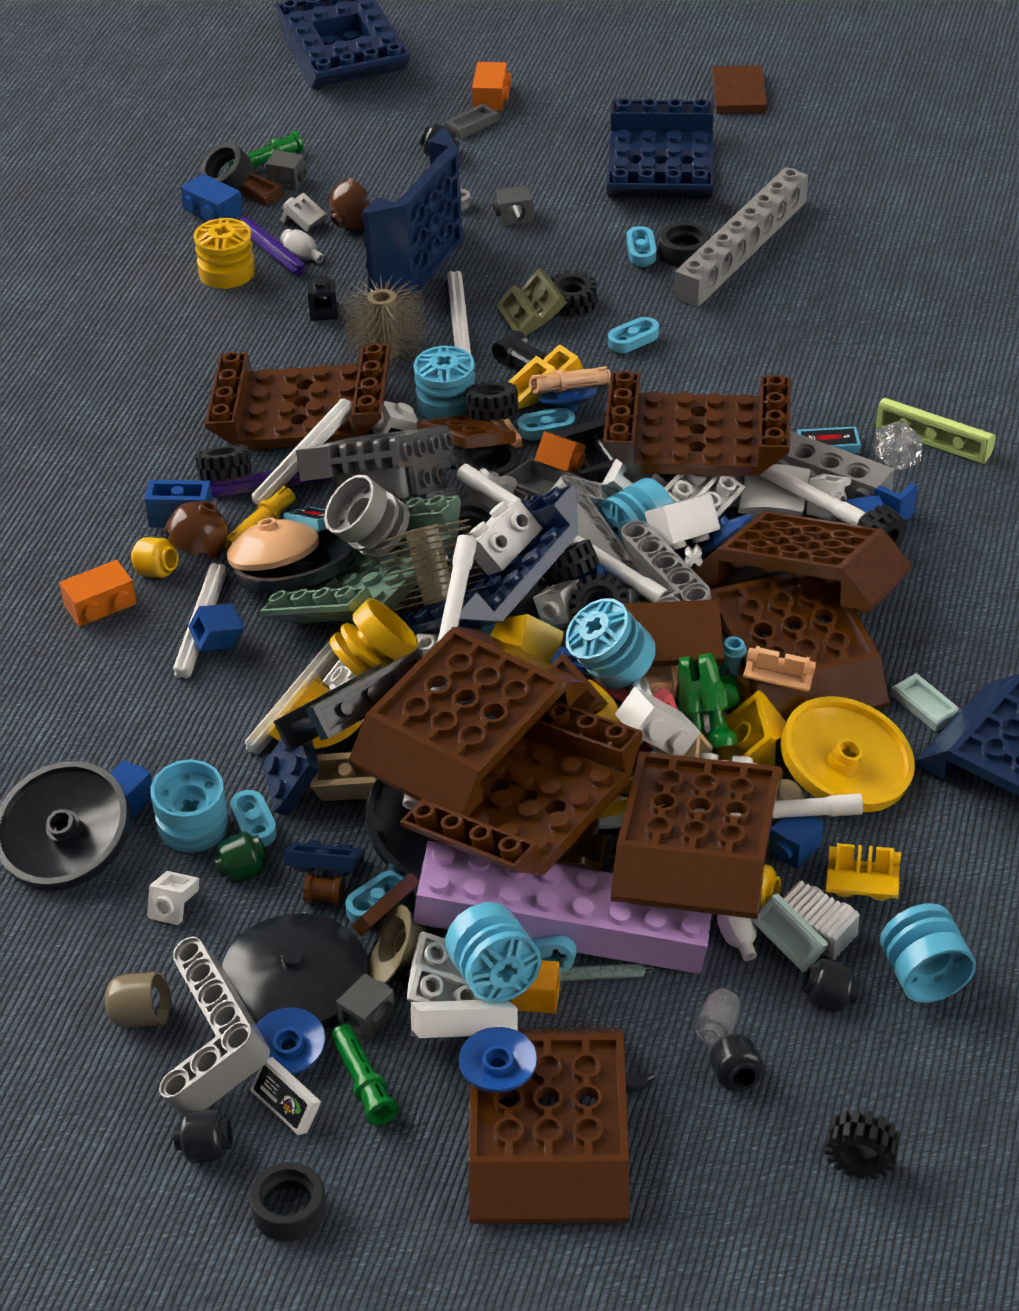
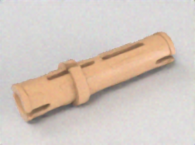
M606 366L567 372L554 370L548 374L532 375L529 379V387L533 394L548 391L563 393L565 390L572 388L608 385L610 382V370Z

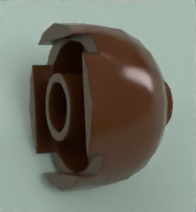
M351 178L341 181L331 192L329 209L332 215H330V219L338 228L343 226L349 231L359 232L364 230V223L362 222L363 211L371 203L365 197L368 192Z
M204 500L201 502H187L178 506L164 528V533L168 531L170 534L168 537L169 542L176 548L194 557H197L199 552L208 554L206 559H214L220 555L228 536V527L223 515L213 503Z

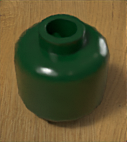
M247 831L221 841L218 845L219 856L214 858L221 876L229 875L231 880L236 883H241L264 872L265 862L269 860L268 853L259 835L253 836Z

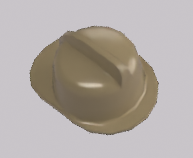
M403 905L395 906L388 912L382 923L377 943L367 965L368 975L377 981L380 980L387 983L395 972H402L405 965L412 964L418 934L422 931L427 933L425 926L413 922L408 907Z

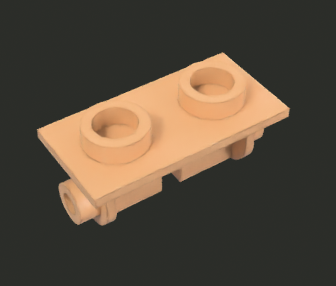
M756 646V649L749 647L743 677L809 692L816 662L809 661L810 657L805 658L787 653L784 659L779 657L778 651L760 648V646Z
M678 666L650 667L645 676L652 696L661 687L670 691L675 701V697H678L677 689L679 688Z

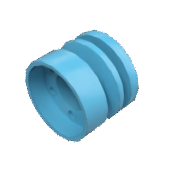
M438 346L423 351L416 357L413 365L418 412L428 419L467 415L465 390H467V387H472L475 384V362L472 355L466 350L455 346Z
M645 477L624 488L623 492L620 491L601 501L597 509L624 545L621 529L625 524L637 520L647 523L645 511L674 502L661 484L654 479Z
M600 599L589 603L575 615L566 631V646L570 654L582 666L586 667L588 673L600 685L607 689H621L632 685L633 682L642 678L648 671L655 657V642L652 636L636 621L627 608L615 599Z
M193 759L182 760L164 767L154 777L150 787L158 835L165 845L175 851L185 853L201 852L215 846L225 836L229 827L223 779L215 767L203 761Z
M484 902L471 906L459 914L449 926L445 938L446 953L476 997L486 1002L497 1003L511 1000L526 991L537 978L541 967L540 951L511 910L504 905Z
M925 903L910 907L891 919L881 932L880 945L894 969V973L906 996L915 1002L930 1003L945 999L957 993L968 984L975 973L976 961L961 936L948 909L939 904Z

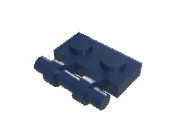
M309 840L307 843L296 842L291 843L284 851L283 865L294 866V870L299 872H312L315 868L328 869V873L332 875H348L349 872H353L360 862H364L365 849L352 848V844L346 843L331 846L321 845V841Z

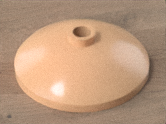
M266 518L248 528L233 541L227 551V559L232 567L239 570L259 571L291 564L309 555L317 548L319 536L317 531L307 524L287 519Z

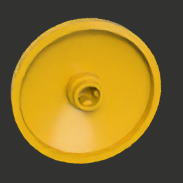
M835 696L808 700L791 713L782 730L780 747L785 765L794 779L816 798H826L831 795L861 794L863 812H875L886 809L899 801L913 779L915 761L906 737L888 717L862 702Z

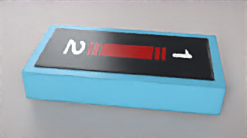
M856 427L797 430V434L853 454L860 453L861 444Z
M308 506L283 513L284 519L307 524L318 532L327 530L324 521L325 509Z

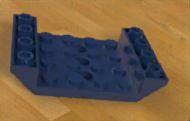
M628 98L612 100L607 197L712 198L714 101H707L705 99L680 100L676 98L670 100H655L652 98L644 100H630Z
M441 128L429 140L427 150L430 153V167L423 172L421 177L410 186L408 191L397 202L376 197L363 211L364 246L366 247L367 255L365 266L368 270V287L372 288L373 291L376 290L375 287L377 288V286L378 289H381V283L382 289H385L386 285L387 289L390 290L395 285L392 291L403 286L401 290L403 292L397 295L411 291L414 293H409L407 296L413 297V294L417 293L415 291L421 289L463 241L458 148L447 129Z
M573 484L561 489L555 487L545 495L538 493L526 502L524 499L520 500L543 529L504 570L490 575L484 573L477 577L472 576L473 582H480L472 583L469 587L466 586L465 591H472L465 592L458 627L480 629L503 622L578 536L577 489ZM444 599L432 607L426 605L417 612L410 610L401 619L410 627L415 635L417 633L439 634L446 600Z
M1019 674L985 684L915 760V765L942 779H945L956 766H959L1019 796Z

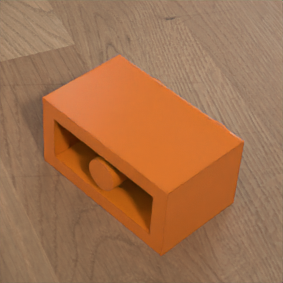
M477 62L472 85L473 108L480 104H485L493 110H503L504 101L509 100V88H511L512 73L507 72V62Z
M118 560L59 582L64 606L79 627L137 604L133 580Z

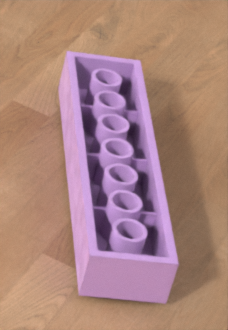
M428 841L416 896L413 922L419 925L448 930L456 917L469 907L484 902L500 903L511 910L531 939L564 935L574 941L577 946V953L701 974L708 948L711 914L611 902L613 873L554 864L545 875L519 873L449 845Z

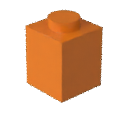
M544 432L534 460L576 474L577 470L584 464L586 445Z

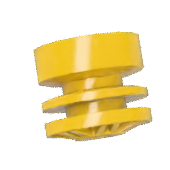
M219 218L205 222L195 230L194 243L198 256V274L204 284L217 289H230L239 287L253 278L255 262L252 253L251 230L247 224L233 218Z
M372 598L366 599L353 613V621L356 625L345 623L341 626V632L335 633L330 638V646L334 653L356 676L379 664L383 668L394 662L393 660L396 661L413 652L419 646V641L410 627L394 611H391L389 607Z

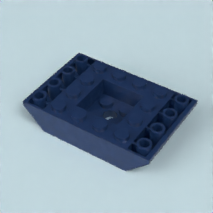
M285 0L283 3L276 4L284 41L310 88L405 69L410 61L409 52L376 0Z

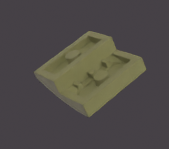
M538 268L521 289L513 285L496 306L513 331H521L526 336L554 317L567 301L547 273Z

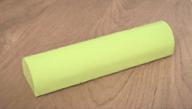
M883 398L879 402L876 428L981 464H985L993 451L996 439L995 434L888 398Z

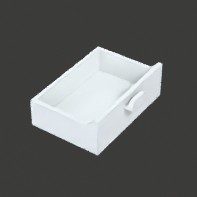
M484 1000L411 1002V1036H418L419 1038L471 1036L480 1030L491 1027H506L518 1031L517 1007L509 1000L499 1003L486 1002Z

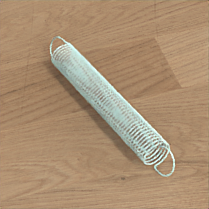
M641 963V965H640V975H639V964H638V974H637V964H636V973H635V964H634V971H633V964H632L631 976H630V968H629V976H628V966H629V964L627 965V975H626V964H625V974H624V964H623V972H622V964H621V971H620V964H619V969H618V977H619V979H620V977H621V979H622V978H629V977L631 978V976H632V978H633V977H634V978H635V977H636V978H638V977H639V978H640V977L642 978V976H641L642 963ZM606 965V969H605V977H606V980H607V978H608V979H609V978H610V979H616V978L618 979V977H617V967H616V976H615V965H614V975H613V965H612V973H611V965H610V972H609V965H608V971H607V965ZM582 966V970H581V967L579 968V977H578V967H577V976H576V967H575V974H574V967H573V973H572V967H571V971H570V969L568 970L569 982H570V979H571V981H572V980H573V981H574V980H575V981H577V980L579 981V979H580V981H581V978H582V981H583V979H584V981H585V980H592V978H593L594 966H593V968H592V977H591V966H590V976H589V966H588V975H587V966H586V973H585V966H584V971H583V966ZM595 966V970H594V978H595V980H596V979H597V980H598V979H599V980H600V979H602V980L604 979V980H605V977H604V967H603V976H602V966H601V975H600V966H599V973H598V966H597V972H596V966ZM567 971L566 977L565 972L564 975L560 973V982L566 980L568 982Z

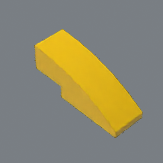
M560 344L543 360L535 356L508 381L512 385L515 384L518 390V409L540 402L539 396L548 393H532L533 391L529 387V379L532 375L548 374L554 370H562L563 372L581 370L583 367L579 357Z

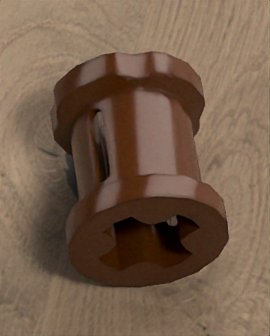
M308 873L305 877L303 888L304 904L310 905L312 902L333 903L334 907L340 908L344 898V876L338 875L333 879L315 877L314 873Z

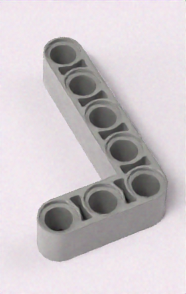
M562 475L551 489L555 487L561 489L572 484L577 489L578 535L585 540L590 539L593 545L646 577L597 509L601 501L616 494V491L602 483ZM603 570V572H604V578L607 577V574H608V575H611V574H609V573H607L606 571ZM620 581L622 583L623 588L633 589L625 583H623L622 581Z
M637 520L628 522L622 527L621 534L624 547L643 574L671 592L653 602L712 600L709 586L687 566L685 561L648 523Z
M193 936L182 940L176 946L173 952V960L216 1037L167 1073L160 1082V1094L182 1117L187 1112L207 1109L266 1063L270 1054L269 1046L220 962L199 938Z

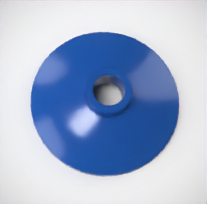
M583 387L567 389L563 393L552 391L540 395L539 401L574 412L578 410V404L591 399L597 394V390L595 388Z
M744 515L728 520L726 516L718 519L721 529L714 531L710 535V539L706 540L702 553L706 554L721 545L751 522L754 517L752 515Z
M300 1008L278 1009L264 1016L256 1024L269 1046V1058L273 1057L292 1075L301 1073L313 1066L323 1053L325 1047L323 1026L316 1016ZM288 1045L295 1046L290 1050H283Z
M491 1027L474 1033L464 1042L459 1053V1067L464 1078L476 1088L488 1092H506L522 1086L531 1078L537 1064V1054L532 1042L521 1032L506 1027Z

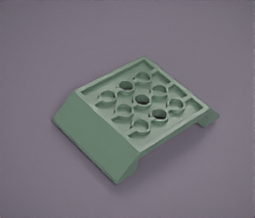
M437 495L427 499L416 497L408 501H402L408 506L410 513L406 532L434 524L440 526L459 521L461 500L458 495L447 497ZM459 524L439 529V533L458 529ZM458 531L440 535V537L445 539L458 536ZM407 537L402 538L400 542L407 541ZM457 538L442 542V545L454 544L457 542ZM409 545L396 546L389 553L409 548ZM455 546L444 548V553L450 552ZM410 550L382 556L377 559L368 558L358 551V556L351 566L340 574L318 583L319 586L315 590L278 591L270 596L269 603L260 612L264 617L299 624L353 620V613L368 598L378 600L393 610L400 603L393 602L403 600L409 593L392 595L411 591L418 583L392 590L388 589L418 582L417 577L387 583L416 575L415 570L383 577L414 568L412 563L382 570L411 562L412 557L383 564L381 562L411 555Z

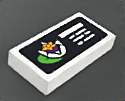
M273 1057L268 1058L266 1063L259 1068L250 1088V1091L297 1135L308 1133L321 1101Z

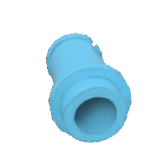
M731 636L723 641L724 662L720 664L718 671L723 676L726 675L727 668H729V675H734L737 678L740 674L741 660L746 655L747 647L741 638Z

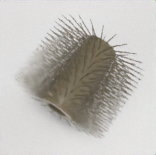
M382 283L381 289H378V286L377 288L375 287L376 290L374 291L372 288H369L371 291L369 294H361L367 297L355 296V298L359 299L356 301H362L363 303L349 304L351 306L342 307L345 308L343 310H347V313L350 312L347 315H352H344V318H346L344 320H348L347 322H351V325H353H345V328H347L345 330H350L347 332L356 334L348 336L355 338L346 340L353 339L347 342L359 344V346H350L356 347L352 348L354 350L361 348L360 345L390 344V361L394 357L398 359L397 356L399 354L405 356L404 354L407 353L401 351L412 352V350H408V348L412 347H405L404 345L413 343L416 345L417 342L421 341H413L411 339L421 340L415 338L425 337L420 336L423 335L421 333L415 334L421 332L415 330H420L417 329L419 327H426L420 326L426 324H414L421 321L410 320L415 317H426L420 316L426 314H413L420 312L414 311L419 310L416 308L425 306H419L422 305L420 303L411 304L419 302L413 301L417 300L415 298L412 301L408 299L402 300L403 298L411 299L407 295L414 292L410 291L397 295L403 291H401V288L394 293L396 290H392L395 285L390 290L387 289L386 285L385 289H382Z
M466 519L440 526L434 524L405 532L406 534L374 543L377 544L407 537L405 542L376 549L382 550L405 544L409 545V548L377 556L382 557L410 550L411 555L381 563L412 557L411 562L382 570L412 563L414 568L383 577L415 570L416 575L387 583L417 577L418 582L388 590L418 583V589L392 596L420 590L421 595L393 603L422 596L423 602L405 607L421 603L425 606L447 599L450 575L452 574L449 572V568H453V566L448 567L447 562L452 561L453 558L446 560L445 555L452 554L454 551L444 553V548L453 547L456 543L443 546L442 542L456 539L458 536L441 539L440 535L471 526L440 533L439 529L467 521Z

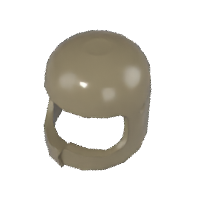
M153 971L124 974L113 978L105 991V1009L109 1019L116 1026L122 1028L166 1025L172 1012V998L168 981L163 974ZM152 985L157 988L160 997V1009L157 1011V1017L152 1006Z

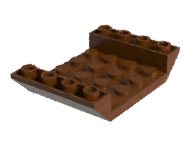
M371 343L369 345H361L360 359L357 365H320L308 368L290 367L275 370L261 369L252 371L248 352L220 354L205 427L231 445H246V447H249V450L296 447L339 400L345 398L353 404L352 413L324 444L364 436L382 418L391 350L390 344Z
M629 371L610 373L603 447L633 473L757 477L790 452L791 377H782L780 375L761 376L760 396H751L749 394L721 395L718 393L690 394L687 392L679 394L660 392L640 393L641 373H631Z
M763 511L706 557L702 565L692 569L708 586L717 585L737 567L746 566L759 567L760 571L768 573L777 571L790 572L791 576L797 578L808 576L820 577L823 582L827 583L841 581L840 606L849 607L853 612L866 613L872 611L912 570V564L884 529Z
M778 571L709 586L712 600H719L721 626L727 638L731 636L739 637L747 647L746 655L741 660L744 671L749 647L756 649V646L778 651L780 658L785 659L787 653L805 658L810 657L809 661L816 662L809 692L749 679L754 691L757 692L759 690L763 692L786 722L799 705L819 697L835 696L849 698L869 705L876 710L889 706L881 656L857 613L853 612L849 607L840 606L841 584L839 582L827 583L823 582L820 577L814 576L797 578L791 576L790 572ZM823 618L830 623H820L816 619ZM787 625H793V626H795L796 628H800V629H799V630H791V629L787 628L786 626H787ZM762 631L763 633L770 636L761 637L758 636L756 632Z
M452 627L366 713L349 757V764L418 801L424 799L462 815L469 816L483 801L480 781L555 701L571 706L588 688V683L478 629ZM446 686L445 689L440 691L431 690L432 687ZM474 700L473 703L468 705L458 704L460 701ZM498 713L503 715L498 719L486 718L488 715H496Z
M555 701L480 781L483 801L469 816L422 799L400 821L401 827L514 872L545 875L628 785L642 740V730Z
M640 751L617 841L611 902L758 919L762 897L763 871L776 799H779L783 778L781 767ZM659 805H669L671 807L661 808ZM695 809H705V810H707V811L697 812V811H694V810H695ZM730 813H740L742 815L732 816Z
M622 1027L518 1028V1031L532 1042L536 1050L537 1064L531 1078L522 1086L506 1092H488L470 1084V1224L630 1222L625 1051ZM584 1096H590L595 1098L597 1102L593 1105L585 1106L577 1100ZM505 1097H513L519 1102L514 1106L508 1107L500 1104L499 1101ZM543 1097H553L558 1100L552 1106H544L538 1101Z

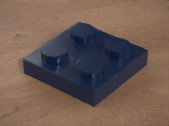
M280 738V742L273 752L265 758L263 770L266 774L269 795L272 798L275 813L288 815L320 770L313 740L288 752L282 738Z

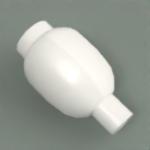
M286 229L282 233L280 242L300 260L308 261L312 259L318 264L324 260V254L317 250L314 239L302 230Z
M718 915L717 923L726 942L740 950L744 961L756 958L757 954L753 943L757 937V926L752 922L753 919Z

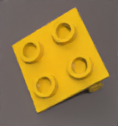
M837 843V846L829 847L826 892L834 893L840 897L863 895L870 896L875 900L898 899L901 852H894V848L876 847L875 862H872L873 846H869L868 862L861 861L862 845H858L857 861H854L855 845Z

